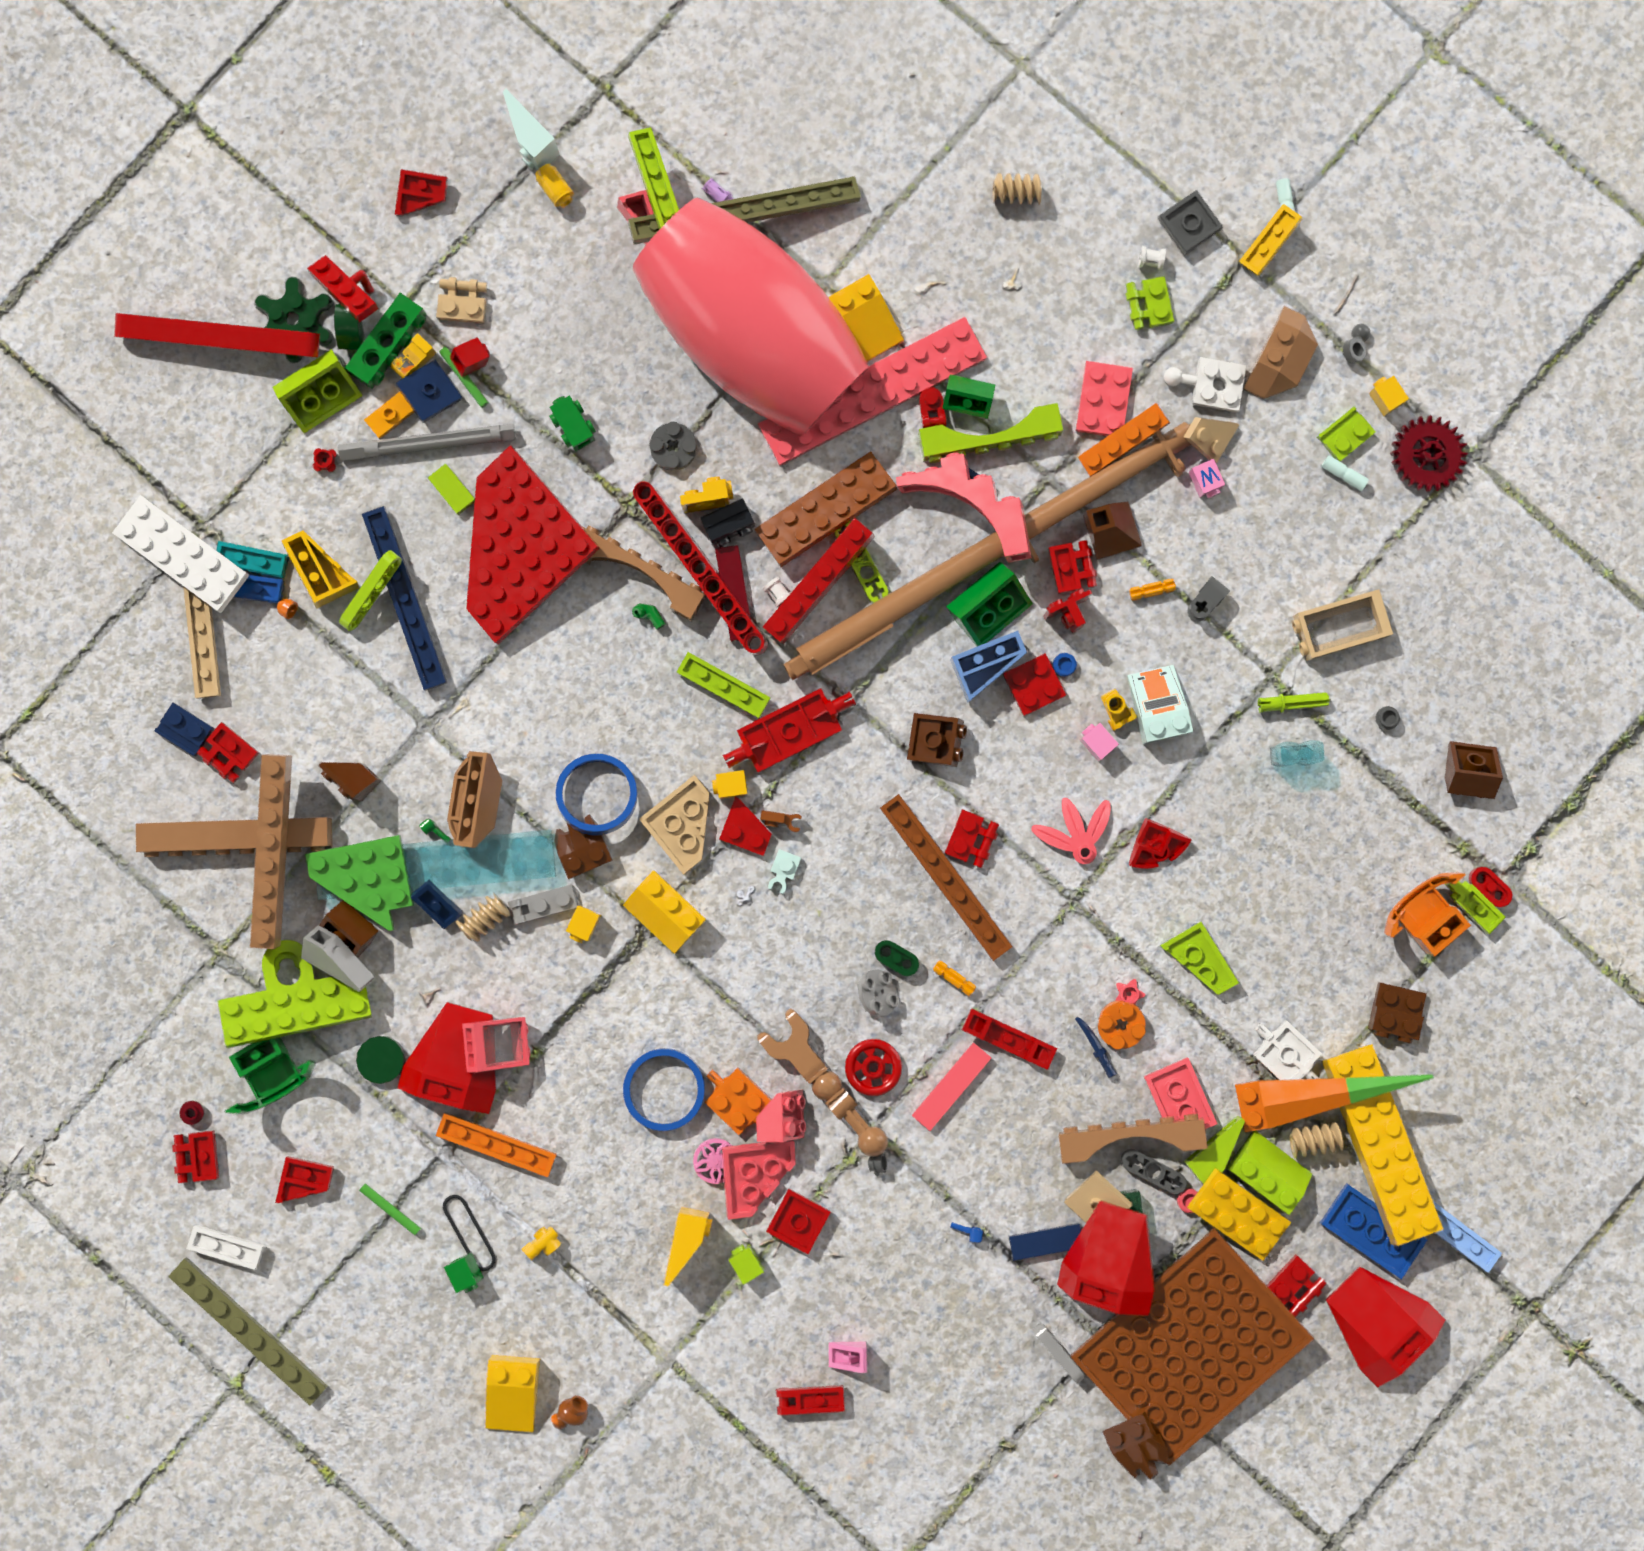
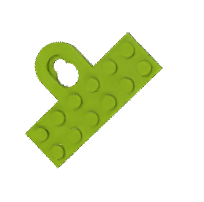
M282 940L281 946L275 949H267L262 958L266 990L217 1000L226 1049L372 1018L366 986L358 992L333 976L315 980L312 964L301 958L302 944L293 940ZM284 959H291L295 967L300 970L299 980L292 985L281 984L277 979L280 963Z

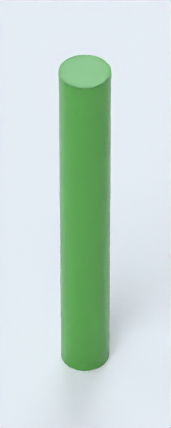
M447 347L442 348L439 351L441 356L481 408L485 407L489 403L468 375L461 377L450 359L451 352Z
M366 1183L360 1188L359 1191L414 1236L419 1232L421 1228Z

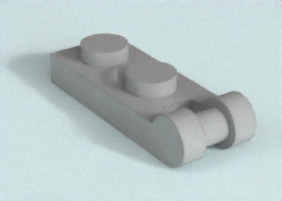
M573 884L509 901L508 906L509 909H512L514 915L512 921L516 925L577 908L578 903ZM528 904L530 913L523 915L521 906Z

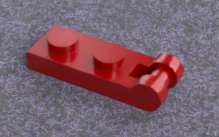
M843 1385L776 1389V1397L779 1398V1406H777L778 1415L845 1411ZM795 1397L796 1405H789L788 1398Z

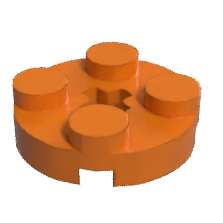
M1117 1000L1107 1004L1102 1009L1098 1018V1031L1102 1040L1112 1046V1048L1118 1050L1130 1048L1136 1045L1145 1035V1018L1137 1005ZM1121 1019L1123 1022L1127 1020L1128 1024L1125 1030L1115 1028L1118 1025L1117 1020Z

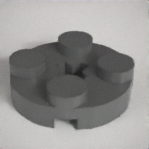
M673 421L657 428L649 442L652 458L663 469H683L695 458L697 447L694 434L688 427ZM670 441L673 443L677 441L679 443L677 445L679 450L676 452L671 450L669 452L667 450L669 448L668 443Z

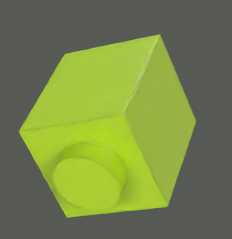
M741 1244L731 1251L732 1255L729 1256V1262L743 1285L764 1273L765 1268L750 1244L746 1247Z

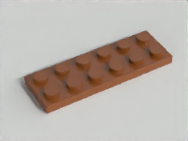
M870 451L754 530L778 565L783 567L892 494L898 488Z

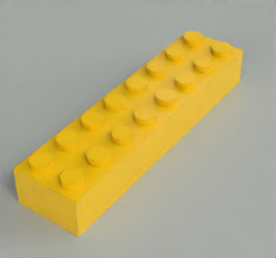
M1372 1044L1322 1060L1328 1078L1384 1076ZM1391 1092L1339 1107L1390 1243L1398 1246L1443 1230Z

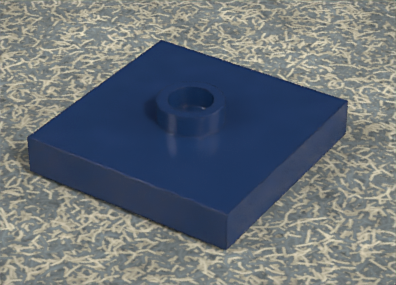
M436 359L396 383V387L422 423L462 400V396Z

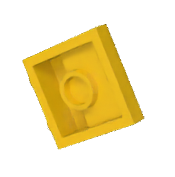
M710 477L706 479L707 482H702L703 492L699 493L698 490L685 491V495L680 496L684 514L722 508L729 505V500L734 499L731 480L726 481L720 477Z

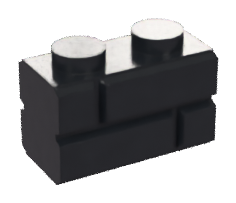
M743 498L700 517L712 546H725L731 542L730 538L736 535L740 537L747 536L753 532L752 528L755 527L754 520Z

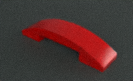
M972 1008L961 1029L1046 1070L1049 1069L1058 1049Z

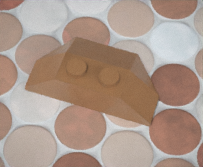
M1283 306L1243 390L1266 399L1298 386L1318 345L1304 315Z
M469 751L467 758L455 772L447 822L450 833L454 838L453 843L456 846L476 848L495 828L502 778L490 753Z

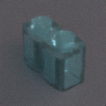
M1309 740L1299 744L1283 742L1270 748L1271 765L1276 767H1288L1294 764L1309 766L1325 760L1323 742L1317 740Z

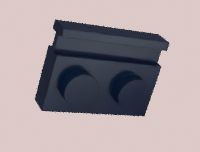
M172 702L161 719L159 726L154 731L196 757L198 750L203 747L214 727Z

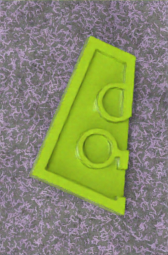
M1202 921L1160 945L1217 995L1239 983Z

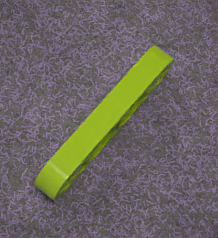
M851 522L845 524L844 527L846 528ZM841 528L834 532L836 539L840 536ZM865 548L862 556L857 558L851 567L867 598L871 603H874L880 599L877 596L872 597L874 593L872 585L867 588L865 584L872 583L878 578L879 582H875L878 590L883 589L882 598L888 595V588L867 548ZM865 566L871 567L874 572L873 576L869 579H864L860 575V570Z
M392 550L386 552L380 558L340 617L339 623L348 631L358 627L400 566L402 559Z

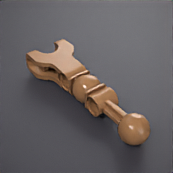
M789 1008L785 1013V1017L792 1028L789 1039L784 1042H777L768 1033L761 1032L757 1035L758 1041L771 1057L789 1060L804 1079L811 1084L814 1095L819 1100L827 1101L825 1104L839 1120L844 1118L859 1136L858 1147L863 1154L869 1157L880 1156L888 1146L886 1133L879 1127H870L856 1111L855 1107L858 1104L846 1089L842 1088L839 1076L832 1071H828L827 1066L808 1043L809 1026L795 1010Z

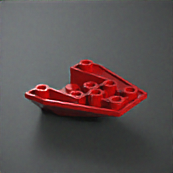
M446 1002L404 1064L397 1088L416 1097L455 1108L490 1114L496 1093V1071L467 1072L463 1024L493 1020V1015ZM494 1027L483 1028L486 1063L495 1062Z
M1100 1201L1062 1261L1057 1285L1074 1300L1116 1314L1149 1315L1155 1289L1147 1215Z
M1360 1266L1326 1299L1359 1369L1377 1388L1401 1376L1435 1342L1445 1322L1444 1317L1426 1300Z

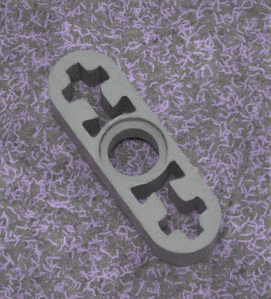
M1042 1322L1032 1329L1034 1334L1076 1384H1079L1087 1377Z

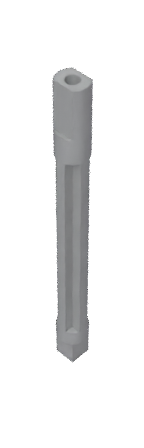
M514 424L495 425L338 445L340 461L514 440L516 433Z

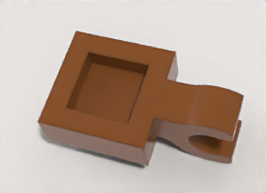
M761 811L760 820L765 821V826L779 828L780 823L786 824L792 832L800 831V828L793 827L791 822L793 819H802L801 815Z

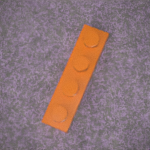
M1155 403L1078 456V459L1091 477L1169 425L1170 421L1158 403Z

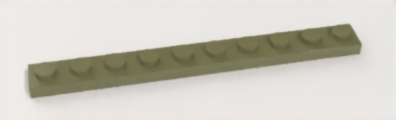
M853 176L711 204L750 223L860 202L861 195L856 178ZM654 214L628 219L634 245L649 242L659 231Z

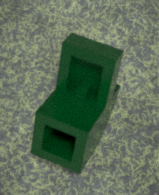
M340 303L335 304L334 329L338 349H359L365 336L362 321L359 322Z

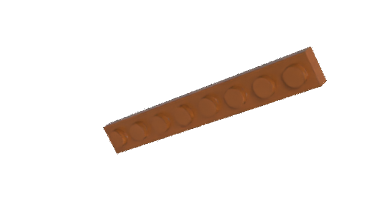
M898 794L880 807V810L992 961L1011 949L1012 945L902 797Z

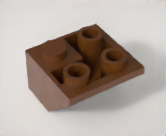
M1128 501L1103 505L1087 510L1084 513L1083 518L1097 560L1142 547Z
M321 762L318 765L323 770L321 775L330 783L338 784L340 786L338 791L348 800L350 798L353 801L355 799L363 801L382 781L362 763Z

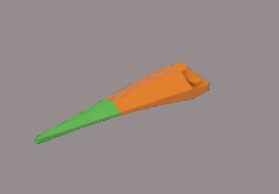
M1429 1074L1256 1080L1235 1084L1241 1117L1245 1121L1243 1125L1244 1131L1251 1132L1270 1129L1433 1079L1434 1076Z

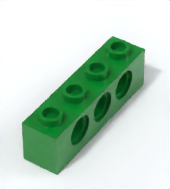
M400 292L346 365L345 369L349 374L371 389L375 385L378 386L385 377V371L389 366L391 367L392 362L398 356L401 349L406 348L410 344L414 331L424 325L426 321L425 316L427 315L424 309ZM399 320H407V323L404 327H396L397 322ZM393 338V343L390 346H383L385 339ZM379 357V362L376 365H369L371 358Z

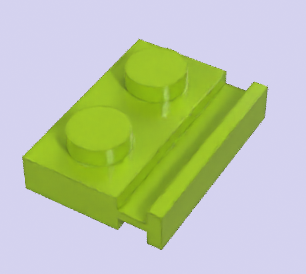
M1354 406L1319 434L1317 438L1321 440L1324 444L1323 446L1333 458L1341 461L1376 433V431L1362 414L1358 413Z

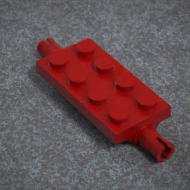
M820 688L736 730L742 741L741 747L722 756L725 761L735 757L726 762L729 769L748 759L749 761L752 760L759 773L841 732L842 728L836 717L838 713L855 706L856 702L854 698L851 699L852 694L850 691L832 701L830 699L827 700Z

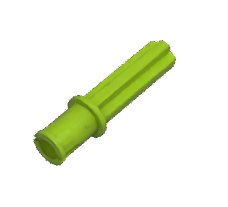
M1326 692L1290 696L1279 694L1278 697L1258 698L1257 706H1261V708H1258L1259 713L1280 711V713H1283L1285 710L1325 707L1329 705V696Z

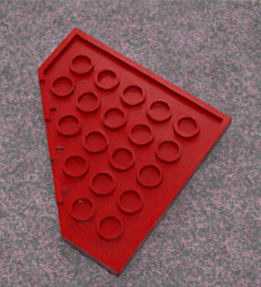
M511 445L476 478L466 605L468 612L496 644L502 642L600 549L597 543Z

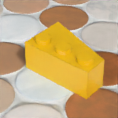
M303 530L281 540L316 609L359 589L358 582L341 568Z

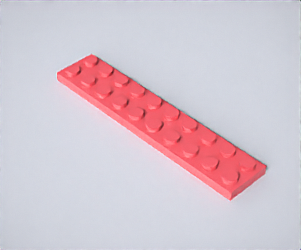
M963 317L870 365L868 370L825 411L803 437L776 425L769 419L758 423V426L779 466L921 394L924 389L934 387L948 380L950 374L958 375L985 361L987 356L966 317Z

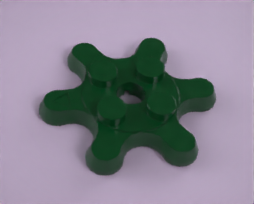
M293 276L285 281V294L280 299H272L265 294L255 298L254 304L256 309L265 313L268 317V323L264 328L319 333L320 345L325 346L332 342V332L321 326L319 322L320 315L324 311L329 310L333 305V300L328 294L322 293L313 299L305 298L302 294L301 280ZM290 313H295L299 316L298 322L294 325L287 323ZM285 354V358L290 363H298L302 359V356Z

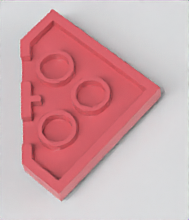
M794 1140L722 1147L726 1215L728 1220L752 1217L766 1197L768 1198L780 1184L779 1181L796 1165Z

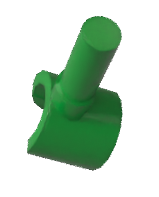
M426 819L419 825L426 835L433 831L446 843L450 842L451 838L439 830L432 819Z

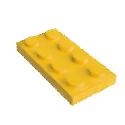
M1216 1168L1187 1206L1192 1212L1262 1261H1264L1291 1224L1283 1215Z

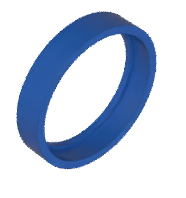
M588 754L581 756L568 764L558 778L556 801L559 812L569 826L581 833L588 835L612 833L624 826L635 811L637 787L634 776L623 762L610 755ZM593 762L607 763L617 767L626 776L630 786V798L625 810L615 820L601 825L586 824L577 820L569 813L563 801V786L567 777L578 767Z
M671 1048L654 1049L640 1056L628 1069L623 1084L624 1101L630 1114L643 1126L658 1131L674 1130L691 1121L700 1110L705 1096L704 1077L697 1063L687 1054ZM671 1056L683 1061L692 1070L697 1081L698 1092L693 1108L685 1117L673 1123L660 1124L649 1121L636 1110L632 1103L630 1095L632 1077L643 1062L653 1057Z

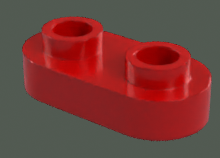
M1477 867L1470 872L1469 883L1473 884L1495 907H1505L1511 902L1513 896L1511 889L1491 869ZM1478 875H1482L1484 877V881L1482 883H1479L1477 881ZM1496 891L1501 893L1499 900L1494 896Z

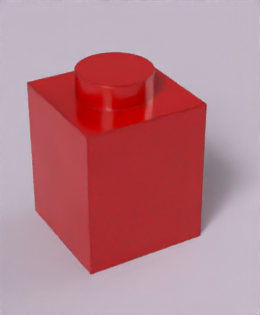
M476 337L454 347L450 359L461 377H464L485 367L490 356L487 346Z

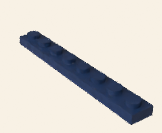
M382 506L362 513L378 561L390 550L402 559L400 566L387 583V588L423 690L427 691L447 684L387 510Z

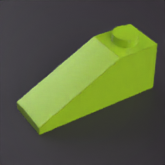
M1236 1116L1207 1141L1208 1149L1196 1150L1183 1161L1202 1185L1215 1168L1220 1172L1224 1171L1245 1123L1242 1117Z

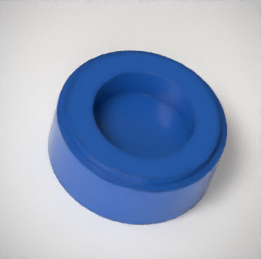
M1061 653L1053 660L1052 667L1058 676L1068 677L1076 670L1077 662L1071 654Z

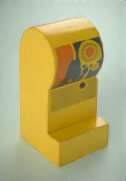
M418 333L411 339L412 342L403 350V353L397 356L391 364V368L402 379L422 368L437 353Z

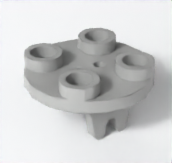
M878 969L870 970L863 974L857 987L865 1012L875 1017L887 1016L900 1002L891 973Z

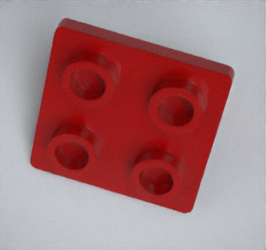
M1082 588L1070 594V597L1065 602L1059 599L1049 604V607L1046 608V613L1043 615L1044 619L1047 620L1062 612L1061 620L1066 629L1070 628L1072 633L1080 630L1086 622L1077 605L1088 600L1092 595L1091 590L1084 592Z

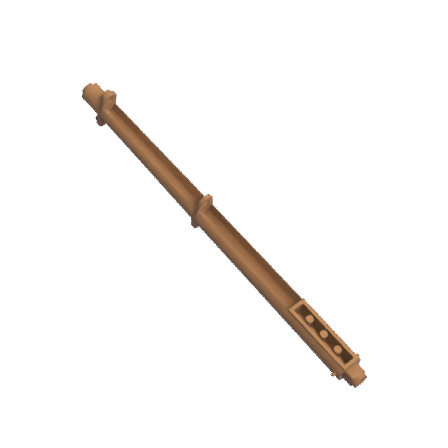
M1183 422L1163 435L1158 431L1152 435L1153 441L1025 514L1032 557L1030 559L1032 562H1038L1039 558L1030 539L1162 458L1166 460L1175 476L1180 477L1183 475V471L1186 470L1185 466L1174 455L1191 445L1184 438L1191 424L1188 425L1186 422ZM997 532L992 533L797 647L798 656L783 664L792 681L807 672L810 675L815 674L892 628V623L1004 556Z

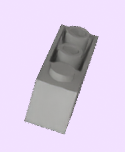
M318 925L303 938L301 958L360 992L374 979V975L344 942L325 928Z

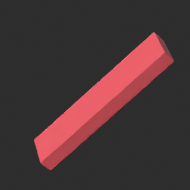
M973 1042L914 1111L912 1116L931 1131L991 1060V1057Z

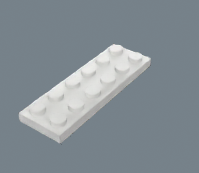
M141 495L112 532L220 613H222L249 577V574Z

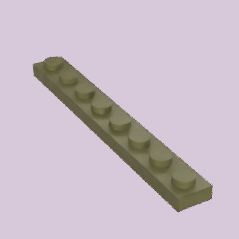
M187 1257L168 1276L309 1406L328 1387L325 1382Z

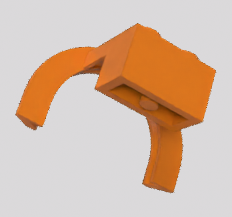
M1441 873L1429 878L1411 890L1389 913L1384 929L1386 936L1393 938L1403 929L1401 926H1398L1399 921L1426 954L1435 957L1471 926L1456 907L1450 906L1435 887L1446 883L1456 884L1465 876V873Z

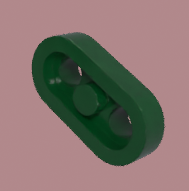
M889 940L881 941L876 945L875 957L882 964L904 976H911L917 972L919 960L913 953ZM885 947L891 950V954L888 957L882 955V950ZM906 959L911 961V967L908 969L902 965Z

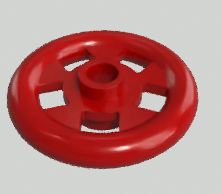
M867 1039L856 1044L848 1053L845 1062V1073L850 1085L859 1093L866 1096H881L891 1091L899 1082L902 1073V1062L898 1052L891 1044L880 1039ZM875 1049L885 1052L883 1059L873 1055ZM864 1052L868 1057L861 1064L856 1059ZM876 1063L878 1065L877 1071L871 1072L869 1065ZM886 1063L892 1064V1074L884 1073ZM860 1069H862L866 1077L861 1082L855 1074ZM881 1077L883 1084L872 1087L871 1080Z

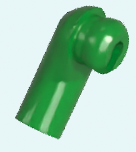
M640 603L633 607V616L635 618L651 620L656 630L666 625L654 605Z

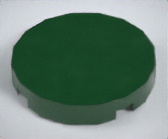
M388 1036L369 1038L359 1048L356 1058L358 1071L363 1078L378 1084L394 1080L400 1075L405 1063L403 1048L396 1040Z

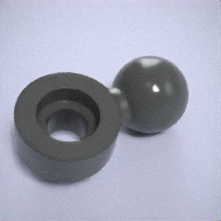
M1365 324L1354 326L1351 332L1353 339L1346 341L1343 345V356L1350 363L1362 361L1366 357V346L1363 342L1369 339L1371 332L1370 328Z

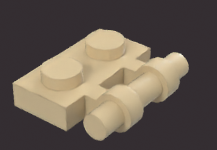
M454 277L440 279L439 288L448 289V295L438 294L436 318L438 320L484 324L486 299L477 298L478 291L487 292V283L478 282L477 279L461 281ZM457 290L469 291V297L457 296Z

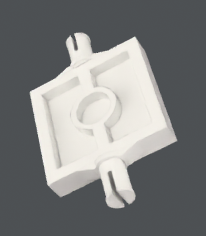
M1285 1020L1272 1032L1262 1023L1257 1025L1259 1027H1256L1254 1030L1264 1040L1253 1056L1277 1079H1301L1303 1077L1306 1079H1320L1311 1069L1322 1053L1288 1021Z

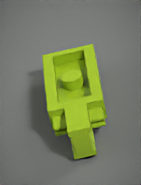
M1467 881L1445 884L1453 892L1450 897L1486 934H1491L1506 918L1473 884H1469Z

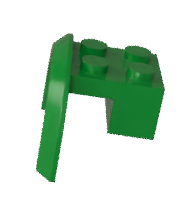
M281 1037L249 1044L229 1056V1059L239 1077L246 1079L256 1100L243 1104L236 1103L226 1109L225 1113L248 1114L285 1097L310 1078L316 1066L315 1061L309 1060L296 1067Z

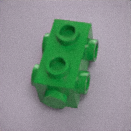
M569 395L566 398L561 396L552 402L553 405L550 406L553 414L549 415L556 428L560 426L564 434L561 435V438L567 448L572 446L574 451L577 452L596 441L593 436L596 430L590 420L585 421L581 414L584 410L578 400L573 402Z

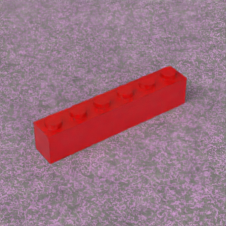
M854 518L763 625V628L784 645L874 539V534Z

